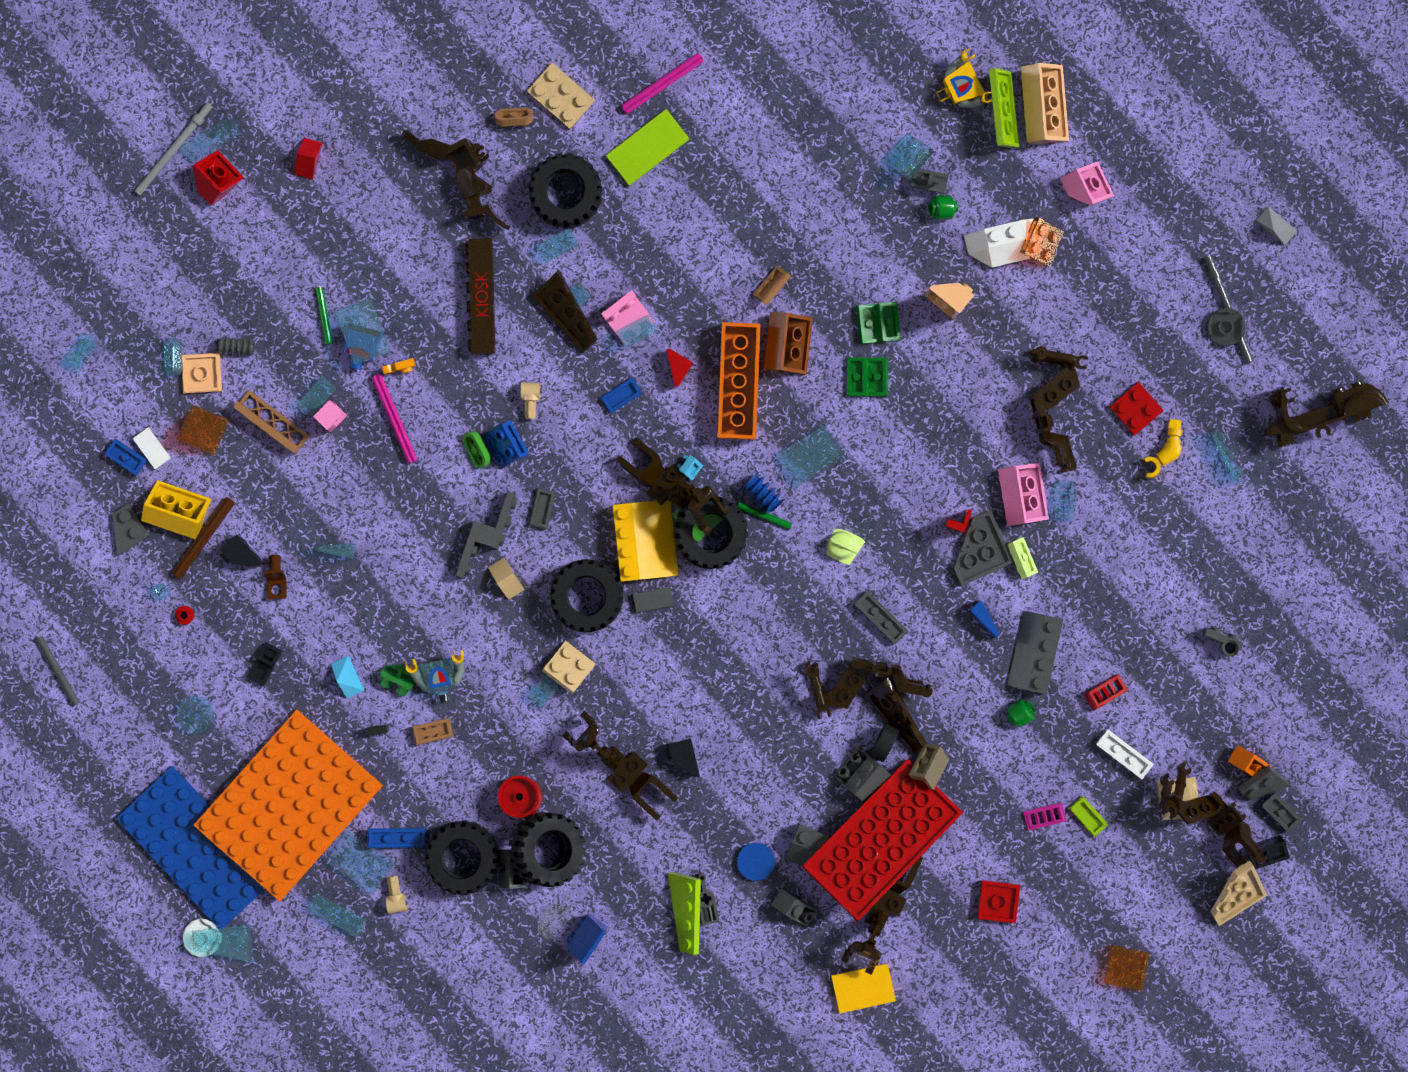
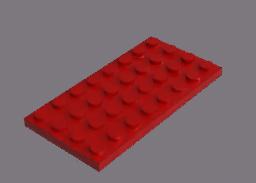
M909 759L802 866L857 922L963 814L937 786L934 790H931L924 781L911 779L909 773L914 764Z

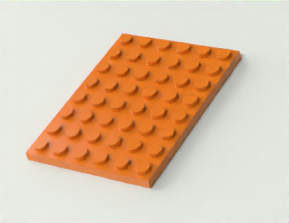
M296 710L198 819L194 826L281 902L383 785L300 711Z

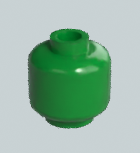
M936 195L928 203L929 215L935 220H950L958 211V204L951 195Z
M1020 699L1008 706L1006 718L1011 725L1015 724L1017 727H1023L1034 720L1036 711L1029 700Z

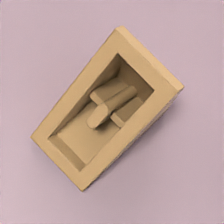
M505 557L488 567L508 600L525 590Z

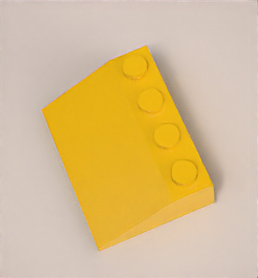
M667 500L662 506L657 501L613 505L621 582L678 576L671 502Z

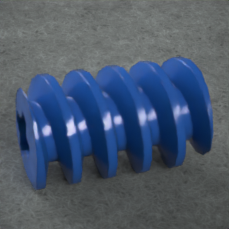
M758 472L745 484L743 491L751 490L748 496L756 495L754 502L761 501L759 507L763 508L766 506L765 514L773 512L785 499L778 500L781 494L773 495L775 488L773 487L768 490L767 488L770 483L762 484L764 477L757 478Z

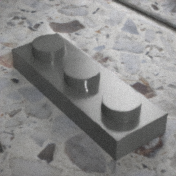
M869 591L855 603L895 645L909 632Z

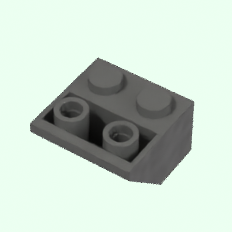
M857 746L833 776L865 803L888 780L891 774Z

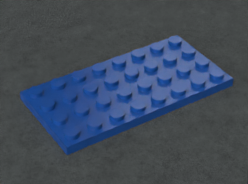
M171 766L116 819L221 931L260 895L265 888L194 826L210 805L174 766Z

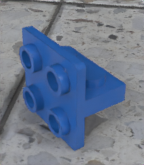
M511 420L499 424L484 435L485 442L501 469L529 454Z

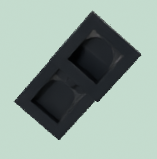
M265 642L247 678L265 686L283 651Z

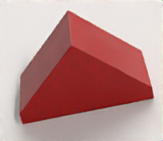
M308 138L303 139L297 152L294 175L313 180L323 142Z
M666 349L674 385L677 388L691 369L693 362L672 349Z

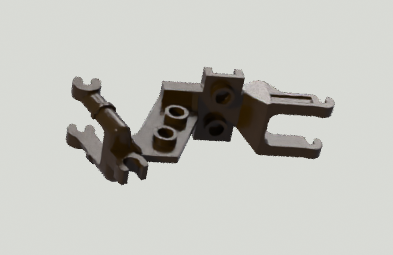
M1040 346L1028 352V354H1035V357L1030 361L1061 365V370L1056 377L1029 396L1033 411L1032 419H1035L1037 426L1036 434H1039L1040 443L1054 450L1057 464L1065 465V468L1061 469V472L1065 473L1075 470L1077 466L1069 437L1050 431L1052 430L1053 419L1051 415H1048V411L1045 412V410L1053 408L1080 387L1076 368L1085 370L1087 366H1081L1079 361L1080 359L1088 360V356H1074L1073 354L1061 353L1060 351L1047 350L1045 347Z
M635 438L632 444L636 445L642 453L652 460L644 470L636 469L620 455L615 459V462L619 463L642 486L649 487V490L646 492L647 496L656 500L660 506L669 500L682 510L688 504V509L693 515L694 520L699 523V530H703L707 536L713 530L699 513L704 504L711 499L717 510L722 511L724 516H727L730 512V509L720 501V497L715 494L711 487L705 486L700 489L699 487L695 488L692 483L689 485L685 482L686 476L673 465L665 471L659 455L638 438Z
M853 657L835 687L830 691L823 692L822 682L819 678L818 663H815L813 668H811L809 661L805 664L806 674L810 678V686L812 687L811 690L813 691L817 706L816 714L818 719H821L820 712L822 710L827 711L828 717L831 716L830 709L827 706L847 709L866 681L869 671L875 673L874 675L877 677L886 678V675H892L898 692L930 697L933 693L930 684H927L925 688L923 681L906 678L898 664Z
M584 710L580 716L589 727L577 740L568 731H565L562 736L577 751H582L587 747H591L592 750L597 749L598 752L596 754L601 758V761L614 772L608 780L622 793L629 786L633 800L658 821L661 816L640 797L639 793L648 783H653L673 802L678 797L655 775L642 772L648 764L635 752L627 758L615 746H612L611 749H608L605 745L601 747L596 741V736L600 731L599 727L596 725L594 718Z
M1185 762L1177 766L1176 781L1173 779L1169 781L1168 773L1161 776L1160 783L1163 789L1161 791L1160 808L1163 815L1170 812L1169 819L1172 820L1178 814L1187 825L1208 819L1206 822L1219 836L1224 832L1226 833L1222 851L1237 868L1245 864L1246 860L1236 850L1235 843L1242 844L1258 864L1267 861L1266 856L1262 858L1263 851L1251 837L1250 826L1243 822L1246 815H1241L1237 811L1235 802L1227 805L1215 791L1203 797L1183 801L1186 777L1191 773L1190 768L1185 769ZM1175 782V790L1171 793L1172 785Z
M920 857L912 865L903 883L897 881L871 907L864 921L870 925L868 940L853 942L852 945L845 949L840 961L847 964L853 953L870 959L865 973L872 975L875 966H877L882 956L881 952L875 948L876 941L874 938L875 936L879 937L890 913L900 916L907 899L899 896V894L910 888L923 857Z

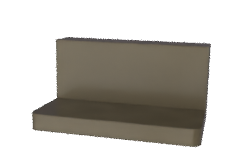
M927 744L922 748L909 776L911 779L924 781L929 789L934 790L949 762V758L941 746Z

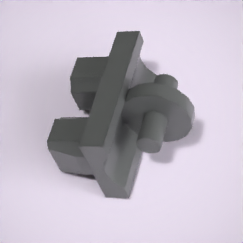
M915 168L911 187L945 194L949 175Z

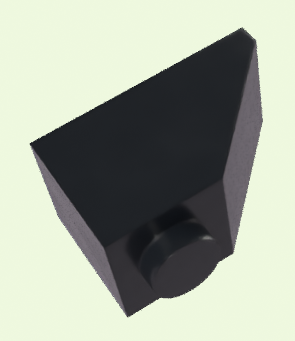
M240 534L235 535L220 549L222 552L221 557L227 563L256 566L265 564Z
M692 739L669 743V747L666 748L668 759H672L674 764L693 776L699 777L700 774Z

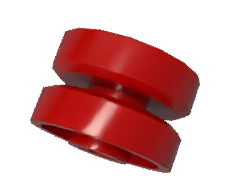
M521 775L512 776L505 780L498 792V803L501 809L507 815L519 819L534 815L540 809L543 800L539 785L534 780ZM521 793L523 795V799L519 801L518 799H516V796L520 795Z

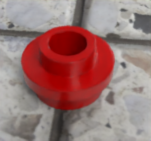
M181 606L175 612V619L179 624H190L194 619V611L189 606ZM182 612H186L188 614L186 619H183L181 617Z

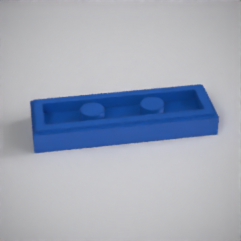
M367 828V848L426 847V828Z

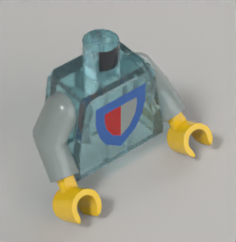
M461 650L460 656L455 655V651H453L452 658L417 665L416 660L412 659L413 665L408 666L407 662H405V667L413 681L422 691L428 692V694L437 692L439 704L449 702L448 690L455 689L456 685L460 684L465 672L463 650Z

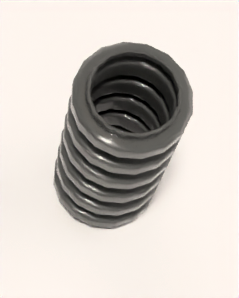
M219 338L218 351L220 354L223 352L225 354L230 352L232 355L235 353L241 355L243 353V355L249 354L252 356L254 354V339Z

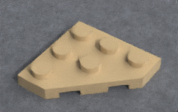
M1250 861L1240 865L1232 872L1210 911L1218 926H1221L1267 896L1260 878Z

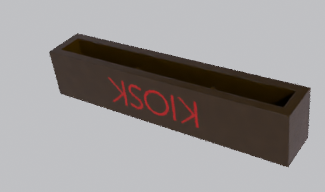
M474 238L469 239V244H465L466 255H469V263H466V274H470V282H466V291L470 293V301H467V312H470L471 320H467V330L471 332V339H468V351H471L472 355L496 354L493 239Z

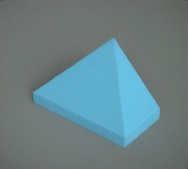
M349 656L331 664L336 681L346 698L365 691Z

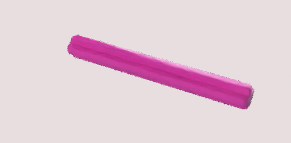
M699 53L695 54L622 104L624 112L629 114L703 63L702 56Z
M381 374L374 375L372 381L406 461L409 464L417 460V457Z

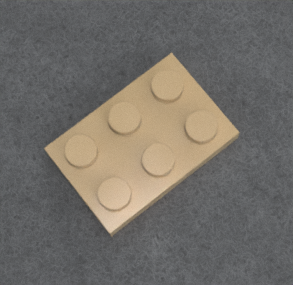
M553 63L548 66L527 90L532 97L569 129L576 124L595 102L588 93Z

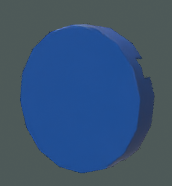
M754 842L747 844L738 854V870L748 880H764L774 870V854L769 847L762 843Z

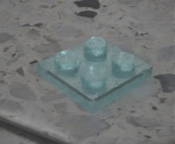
M906 133L882 162L893 171L910 180L934 151L925 143Z

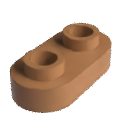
M525 107L500 109L495 112V123L501 127L527 126L533 121V111Z

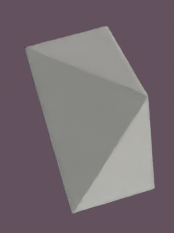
M1269 206L1256 220L1257 223L1284 246L1297 232Z

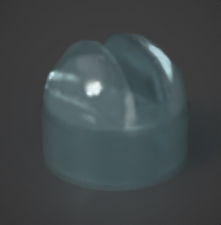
M162 583L155 584V588L152 590L153 595L159 600H164L169 595V587Z

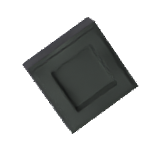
M388 725L370 726L367 728L368 735L389 732Z

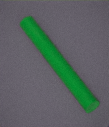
M317 287L315 290L325 345L333 344L323 287Z
M740 501L737 505V508L741 511L787 530L791 528L792 523L769 513L765 514L764 511Z

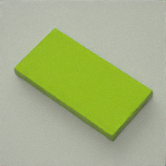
M997 68L989 69L997 146L1018 148L1020 145L1011 71Z
M665 109L608 153L606 157L626 183L631 186L690 139L668 110Z

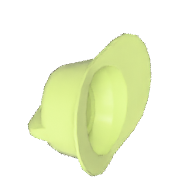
M834 529L833 534L828 539L827 555L850 565L865 541L846 530Z

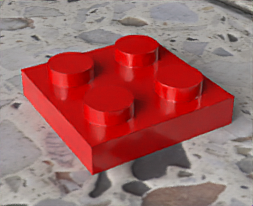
M1137 382L1110 406V409L1134 436L1164 411L1140 382Z
M982 880L977 918L1016 923L1021 885Z

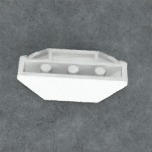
M1038 218L1011 222L964 235L968 255L991 268L1030 259L1043 237Z

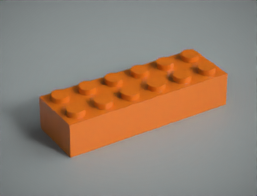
M722 322L717 439L756 440L760 324Z

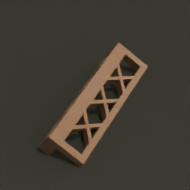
M250 390L247 391L240 402L237 401L233 408L294 454L298 453L310 437ZM251 396L256 400L257 408L249 409L243 404ZM269 409L272 414V420L264 421L261 418L260 410ZM274 414L277 415L280 419H275ZM283 420L287 424V431L279 432L276 430L275 421ZM299 432L304 436L298 446L291 441L290 433Z

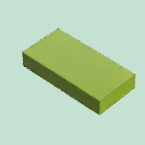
M1081 796L1068 808L1093 837L1097 836L1109 825L1084 796Z

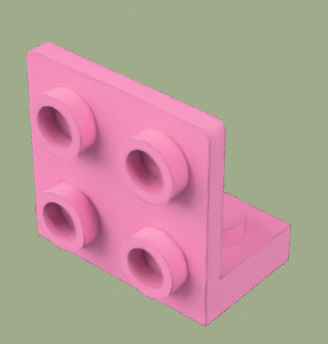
M632 290L602 313L603 318L625 345L629 344L655 323V320L640 303Z

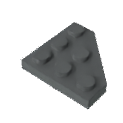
M991 510L973 517L953 568L961 586L1014 563Z

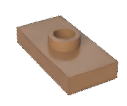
M776 266L753 293V296L767 306L791 275L779 266Z
M450 718L412 726L416 745L454 736Z

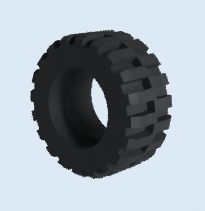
M558 153L554 157L549 156L545 158L546 160L543 163L540 162L537 165V169L533 171L531 181L529 182V198L537 215L547 224L549 223L557 228L564 227V229H570L573 226L576 228L581 226L580 224L588 222L592 215L596 214L602 201L601 180L593 165L589 161L584 160L583 157L579 155L574 156L572 153L565 155ZM562 173H569L578 177L584 188L581 201L576 206L568 209L555 206L548 197L550 181Z
M720 497V501L730 509L727 516H724L722 511L717 510L711 499L699 510L702 516L715 514L720 516L727 524V540L716 550H705L696 544L693 538V527L696 521L688 509V504L678 512V517L674 521L673 538H675L676 548L680 551L683 558L700 568H724L723 566L730 565L734 559L739 558L742 549L746 547L747 543L745 542L746 538H748L747 521H745L742 511L725 498Z
M590 559L576 560L564 566L555 576L550 592L551 607L558 620L566 627L578 632L598 631L611 624L619 614L623 604V587L619 577L606 564ZM581 578L597 580L605 592L603 605L598 611L591 614H582L576 611L569 601L571 586Z
M547 812L535 813V815L527 816L525 818L526 821H520L517 824L518 830L514 829L512 832L513 840H509L511 851H508V855L513 859L510 862L512 868H517L515 873L519 877H523V880L527 883L544 887L564 885V882L572 880V874L577 875L580 871L578 866L583 865L584 859H582V854L586 853V848H583L582 845L585 843L584 837L579 835L581 830L579 827L574 826L575 822L567 819L564 815ZM550 831L558 840L559 854L551 866L543 868L536 860L535 845L543 833Z
M468 820L453 821L441 827L431 837L425 850L426 857L424 861L427 866L428 876H431L432 882L441 887V890L444 892L448 891L453 895H468L478 892L491 881L498 868L499 855L493 835H490L485 827H481L476 822H468ZM456 840H468L479 850L480 863L477 869L469 875H456L445 865V850L449 844Z

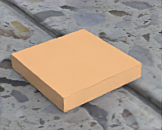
M220 353L181 355L184 394L222 391Z

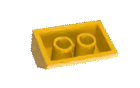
M157 480L143 505L141 521L196 540L206 517L211 498Z

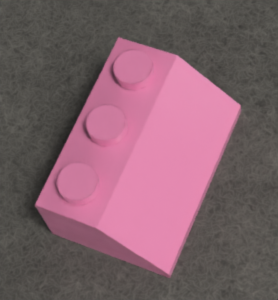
M1040 463L998 469L1007 526L1049 520Z

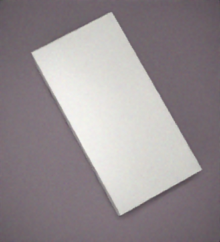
M149 427L132 438L155 470L171 459Z

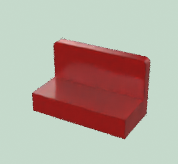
M965 510L961 523L946 519L944 527L964 533L972 510Z

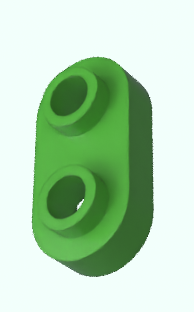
M476 431L465 433L462 439L463 444L473 464L477 468L488 466L490 454L481 436Z

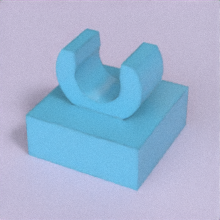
M684 455L685 463L683 465L678 463L677 467L687 478L693 480L703 465L692 455L689 457Z

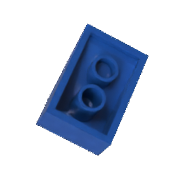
M590 914L587 917H581L577 923L579 929L576 933L572 931L566 940L569 943L567 948L582 964L586 963L605 935L608 927Z

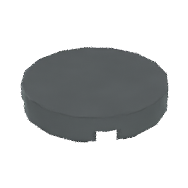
M1219 309L1208 320V334L1218 345H1234L1245 335V319L1235 309Z

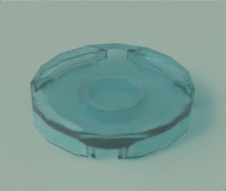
M190 696L179 704L176 711L177 722L184 731L191 734H199L207 731L212 726L215 719V710L206 698Z

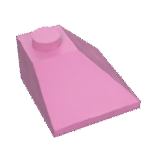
M1098 162L1076 169L1060 178L1068 196L1090 206L1114 196Z

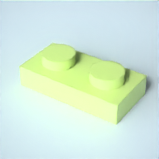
M1024 537L1007 544L1021 579L1038 573Z

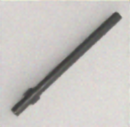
M1212 255L1205 257L1204 259L1210 271L1208 273L1209 277L1214 281L1223 307L1233 309L1220 278L1222 275L1220 270L1216 268ZM1243 336L1238 345L1247 365L1252 363L1253 359Z

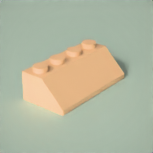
M1036 63L1022 66L1021 80L1027 143L1041 144L1069 141L1063 65Z
M951 283L932 285L924 296L954 320L973 298L974 294H972L973 290L965 283L963 285Z

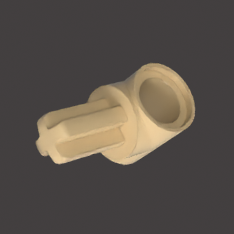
M521 382V400L525 401V419H536V401H539L541 398V383Z
M398 876L387 877L389 895L386 897V907L388 914L408 911V905L405 903L406 895L400 891Z

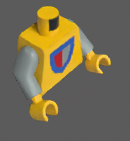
M971 48L964 50L944 73L943 83L946 88L936 92L940 102L951 98L954 105L968 109H975L986 103H993L992 99H988V95L991 92H984L969 61L975 57V54L971 57L967 56V51Z

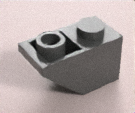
M783 889L779 891L771 904L784 915L807 927L818 911Z

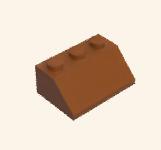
M770 312L764 364L765 370L807 375L812 317L787 312Z

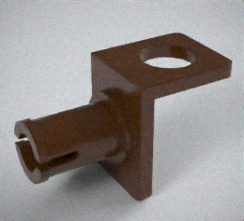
M270 555L269 571H264V576L267 580L268 600L286 599L287 581L284 571L281 570V556ZM280 585L282 592L279 595H274L272 593L273 586Z

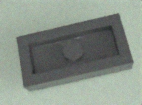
M1275 791L1261 804L1288 833L1302 821V818Z

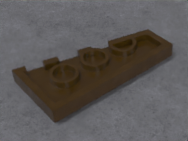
M558 270L532 297L578 349L584 353L598 339L560 270Z
M888 678L864 695L888 725L899 730L898 737L912 754H915L927 745V742Z

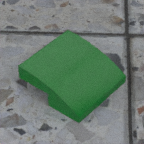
M897 302L856 306L860 344L901 340Z
M847 358V396H888V358Z

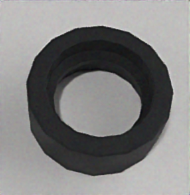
M885 724L872 747L870 756L884 762L894 745L899 730Z

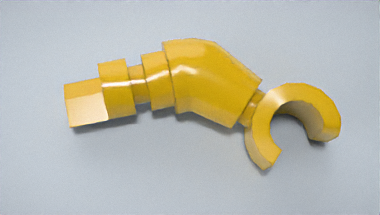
M1170 419L1167 434L1169 438H1167L1166 444L1156 454V458H1144L1145 463L1151 462L1156 466V470L1153 473H1146L1145 478L1153 479L1157 477L1160 473L1161 465L1166 466L1180 456L1182 446H1180L1181 440H1179V437L1182 436V430L1180 429L1182 421Z

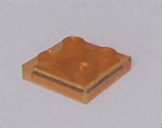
M1034 217L1020 253L1044 266L1050 267L1064 231L1041 218Z
M1111 945L1104 983L1142 991L1150 953Z

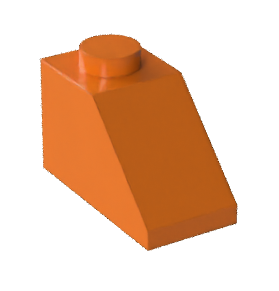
M1239 745L1231 753V757L1228 760L1229 763L1252 777L1269 765Z

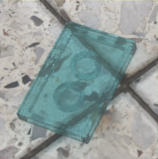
M371 297L334 311L354 365L391 352Z
M823 424L776 455L795 486L799 487L845 457V455Z
M347 830L326 861L371 894L376 892L395 864L393 860L377 849L367 848V843L349 830Z

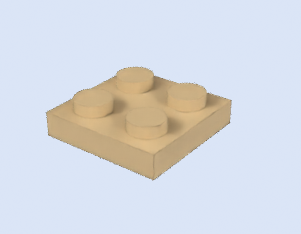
M565 641L542 672L573 694L596 664Z

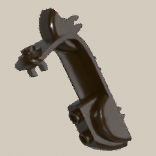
M1362 381L1351 384L1352 388L1345 390L1344 387L1333 390L1334 394L1330 395L1331 405L1299 416L1290 417L1287 403L1293 402L1295 398L1287 399L1286 393L1292 390L1291 388L1284 389V387H1278L1269 396L1272 406L1275 407L1277 420L1267 426L1262 436L1277 435V444L1281 448L1292 445L1295 435L1315 428L1316 437L1321 438V429H1324L1327 435L1331 434L1330 428L1326 426L1327 424L1353 416L1357 421H1360V419L1365 420L1371 417L1372 409L1388 404L1389 401L1378 388L1369 383L1363 384Z

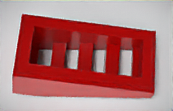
M1119 674L1088 691L1084 696L1094 711L1127 692L1128 689ZM1113 681L1116 682L1118 688L1120 689L1119 692H1117L1112 684ZM1105 686H1109L1110 690L1113 693L1112 696L1109 694ZM1098 690H1102L1106 697L1105 700L1102 698ZM1093 693L1096 695V697H1097V699H1098V701H1099L1100 703L1097 702V700L1095 699Z

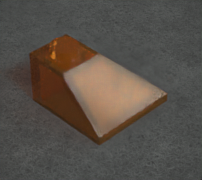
M194 405L184 420L176 440L215 455L230 420Z

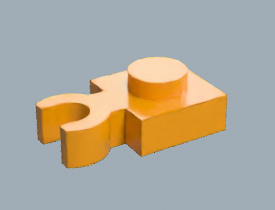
M411 358L382 366L383 374L387 375L397 371H401L402 374L412 372V368L416 367L415 360Z

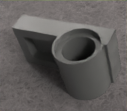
M1213 626L1210 629H1204L1202 635L1220 642L1219 650L1224 656L1233 657L1241 650L1243 643L1239 641L1240 637L1230 633L1228 636L1221 634V629ZM1229 642L1234 646L1231 653L1225 651V645Z

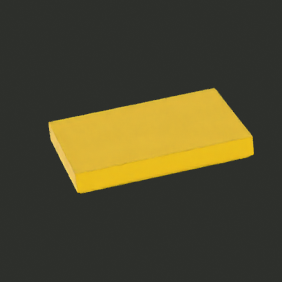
M888 963L875 966L872 975L865 973L866 968L831 975L839 1013L896 1001Z

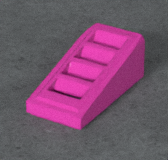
M1061 802L1023 812L1028 830L1066 822ZM1057 808L1059 818L1057 819L1055 818L1053 809ZM1046 810H1049L1051 816L1050 821H1048ZM1038 812L1042 813L1044 821L1042 823H1040ZM1030 814H1034L1036 821L1035 825L1032 824Z

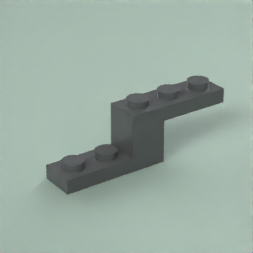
M507 492L496 528L476 521L473 522L456 576L465 578V575L469 576L472 564H469L471 556L475 557L478 546H475L476 542L497 549L499 545L503 546L506 535H503L505 527L509 528L512 517L509 516L511 509L515 510L518 499L515 498L516 494Z

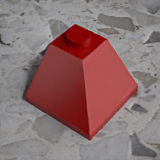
M219 150L193 165L198 193L211 206L220 201L244 179Z

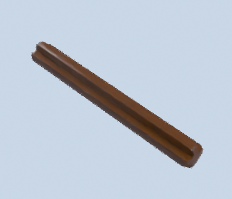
M226 497L173 570L172 574L175 577L182 579L235 505L232 499Z

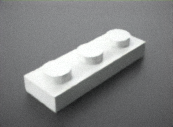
M1108 729L1096 743L1098 747L1140 779H1143L1154 765Z

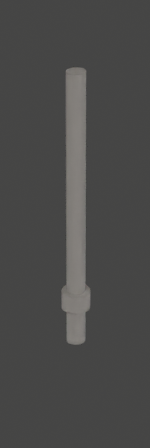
M207 102L198 114H194L190 124L135 189L136 193L141 196L198 125L201 126L205 121V116L213 106Z

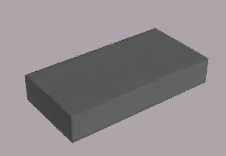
M537 488L529 525L548 529L556 495L555 491Z
M671 587L633 594L636 613L674 606Z

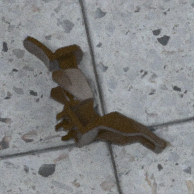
M409 130L402 132V135L417 150L442 162L449 159L456 164L455 178L462 197L466 199L468 211L462 212L464 219L480 218L487 214L501 227L507 230L511 228L495 214L491 205L482 206L480 196L492 192V186L475 174L483 167L484 161L489 158V154L485 155L484 152L479 154L480 150L485 148L478 143L473 145L472 141L467 138L449 145L432 138L420 140Z

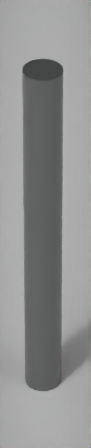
M38 637L36 641L73 706L77 705L80 702L44 637Z

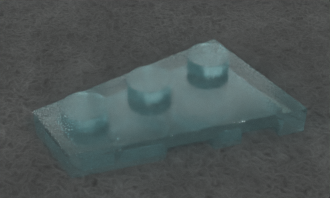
M250 924L192 930L194 951L254 963Z

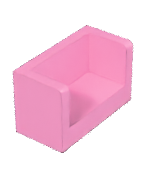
M329 400L313 417L326 430L332 432L347 415L334 402Z

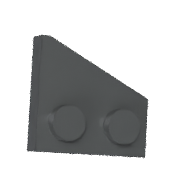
M129 503L112 514L118 556L150 536Z
M1268 765L1238 788L1244 796L1253 800L1287 788L1290 784L1286 778Z

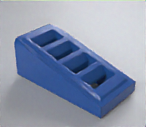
M979 600L969 610V613L994 638H998L1000 636L999 631L983 602Z

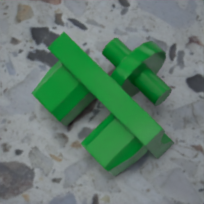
M405 662L402 663L401 667L396 664L393 667L386 664L379 675L381 676V686L389 688L392 682L399 685L396 692L402 696H405L409 690L411 691L415 682L410 673L405 669Z

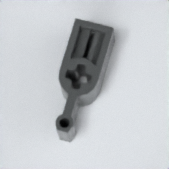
M699 873L698 878L701 879L702 885L700 898H703L705 893L712 897L709 899V903H705L704 900L700 899L702 925L719 922L714 893L706 889L705 873ZM708 907H709L711 919H709L708 910H707Z

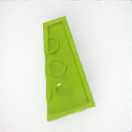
M669 872L668 879L679 950L687 954L697 955L699 954L701 879Z

